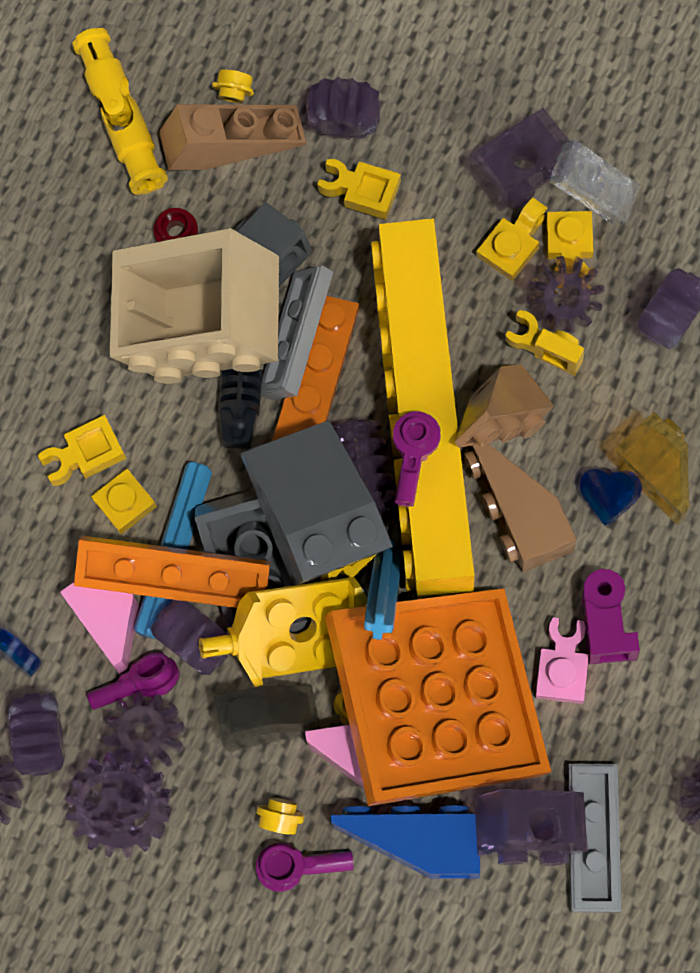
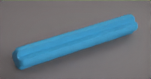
M188 462L186 464L160 546L188 550L196 525L194 517L195 508L202 505L212 475L211 469L206 465L196 462ZM144 596L135 622L134 631L140 636L158 639L161 636L172 599Z
M391 539L393 547L377 554L373 559L364 618V629L372 631V638L376 640H382L383 633H392L394 629L403 552L401 548L394 547L395 540Z

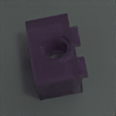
M542 108L470 154V174L500 212L511 205L514 208H518L534 196L537 188L547 182L550 184L558 183L569 174L572 169L575 147L547 111ZM519 160H529L534 166L520 168L514 163Z
M499 789L474 796L478 856H498V865L528 863V857H539L540 866H559L569 864L570 855L588 852L583 792Z

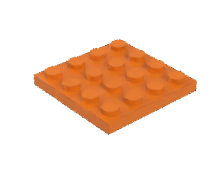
M504 588L397 602L394 629L392 633H383L382 640L373 639V632L364 629L366 606L332 610L325 616L368 806L542 777L551 772Z

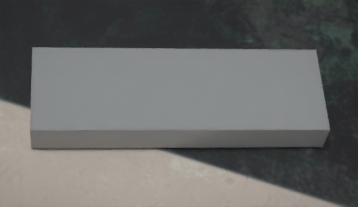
M322 265L295 271L278 324V362L267 363L262 378L261 396L267 399L276 400L298 395L333 276V271Z
M569 764L571 913H621L618 764Z

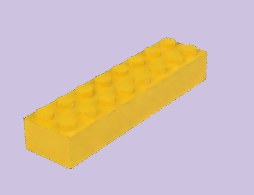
M434 218L379 224L380 241H372L371 247L388 414L397 413L389 415L393 457H400V451L397 450L393 442L394 426L403 415L409 412L421 411L430 414L437 421L441 434L438 448L421 464L414 506L405 507L398 505L402 546L411 545L412 549L403 551L406 590H416L417 600L474 592L475 575L460 448L455 444L458 425ZM403 458L394 459L396 493Z

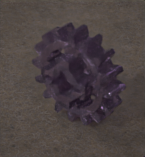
M106 752L102 765L93 758L89 759L84 769L85 772L77 770L71 782L74 787H70L65 796V801L72 804L65 815L66 820L78 821L73 835L80 837L87 834L90 837L87 847L89 850L96 848L99 843L105 845L106 857H111L115 848H122L125 857H131L135 844L145 852L149 850L152 837L161 839L166 827L164 822H169L172 808L166 805L169 803L172 795L171 789H159L164 779V774L159 772L150 775L147 772L150 765L148 759L142 761L139 766L132 764L131 752H126L122 762H116L112 752ZM102 782L101 790L95 791L92 797H88L90 789L97 783ZM150 812L147 820L136 827V819L144 818L145 813Z

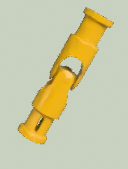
M104 28L87 29L76 36L72 46L75 53L83 59L86 67L84 75L92 95L103 104V107L100 108L101 117L118 160L126 165L130 175V190L133 194L140 195L160 189L164 186L168 177L165 170L159 168L154 157V142L136 100L130 95L129 83L121 62L114 58L109 47L110 35ZM113 125H119L120 127L125 128L115 131Z

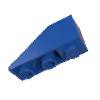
M350 806L342 808V815H331V823L335 830L430 879H480L479 814H469L468 806L439 807L440 814H420V807L395 806L391 807V814L371 815L370 807Z

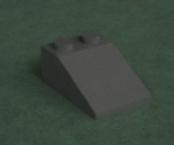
M329 420L241 453L293 586L306 583L393 547L375 501Z
M255 490L196 506L194 517L205 552L271 561L267 589L293 586ZM313 580L308 581V582L303 583V584L313 583ZM221 606L227 628H230L233 625L237 608ZM300 617L291 624L289 632L293 634L307 630L311 624V618Z

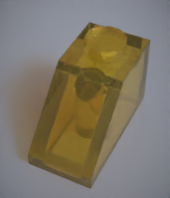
M653 412L614 449L611 463L678 526L684 520L689 508L688 443L684 440L685 435L676 423L668 418L662 420Z

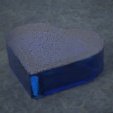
M605 467L590 469L584 473L580 480V492L583 498L605 526L615 522L634 505L642 492L638 476L628 470L612 472Z
M0 627V657L27 677L32 678L42 665L41 660L26 648L19 639Z

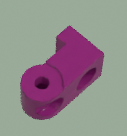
M599 569L592 572L587 577L582 592V608L589 665L636 661L640 652L638 632L624 633L621 605L625 596L624 581L618 573L610 569Z

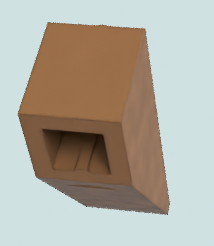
M177 104L159 131L168 170H206L307 144L297 105Z
M522 364L500 367L470 396L455 444L459 448L477 444L480 447H484L493 441L501 440L502 443H505L514 437L522 436L524 439L529 438L545 425L546 421L543 417L554 405Z
M479 444L468 446L469 452L464 454L467 468L471 477L474 480L481 477L487 493L482 495V501L491 521L499 518L505 535L500 536V542L508 561L511 563L517 560L523 573L573 553L577 540L558 498L490 444L484 447H480Z

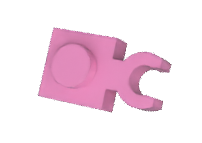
M553 617L549 625L548 634L550 641L555 645V650L541 649L536 699L583 704L589 654L575 653V648L583 641L585 635L584 621L578 620L575 635L566 638L558 632L559 618Z

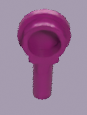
M421 411L409 412L403 415L396 422L393 429V442L403 458L395 503L405 507L414 506L421 464L438 448L441 440L440 427L437 421L430 414Z
M149 654L138 663L133 664L128 673L119 677V681L88 692L89 704L93 710H96L136 693L145 697L165 695L179 679L180 670L176 662L165 654Z
M275 843L267 846L261 851L256 861V873L261 884L272 892L281 893L292 890L297 886L303 875L354 871L352 851L302 856L299 850L285 843Z

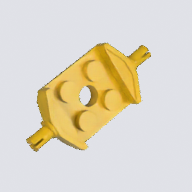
M354 577L247 592L239 601L233 625L227 628V635L199 638L201 658L205 659L206 657L226 654L237 655L256 689L263 688L262 678L336 667L325 616L332 610L366 606L368 598ZM300 617L311 618V624L304 632L299 634L289 632L291 624Z

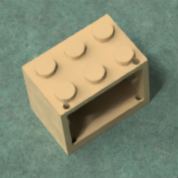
M231 228L114 250L112 258L110 358L127 364L130 371L148 373L154 376L156 382L165 384L179 383L182 381V376L188 375L202 378L218 377L221 370L227 369L253 372L260 369V364L278 362L279 256Z

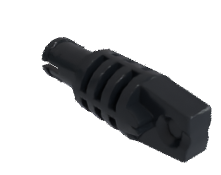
M261 367L253 372H241L233 369L222 370L219 413L221 416L223 447L251 448L257 419L260 414L263 374Z

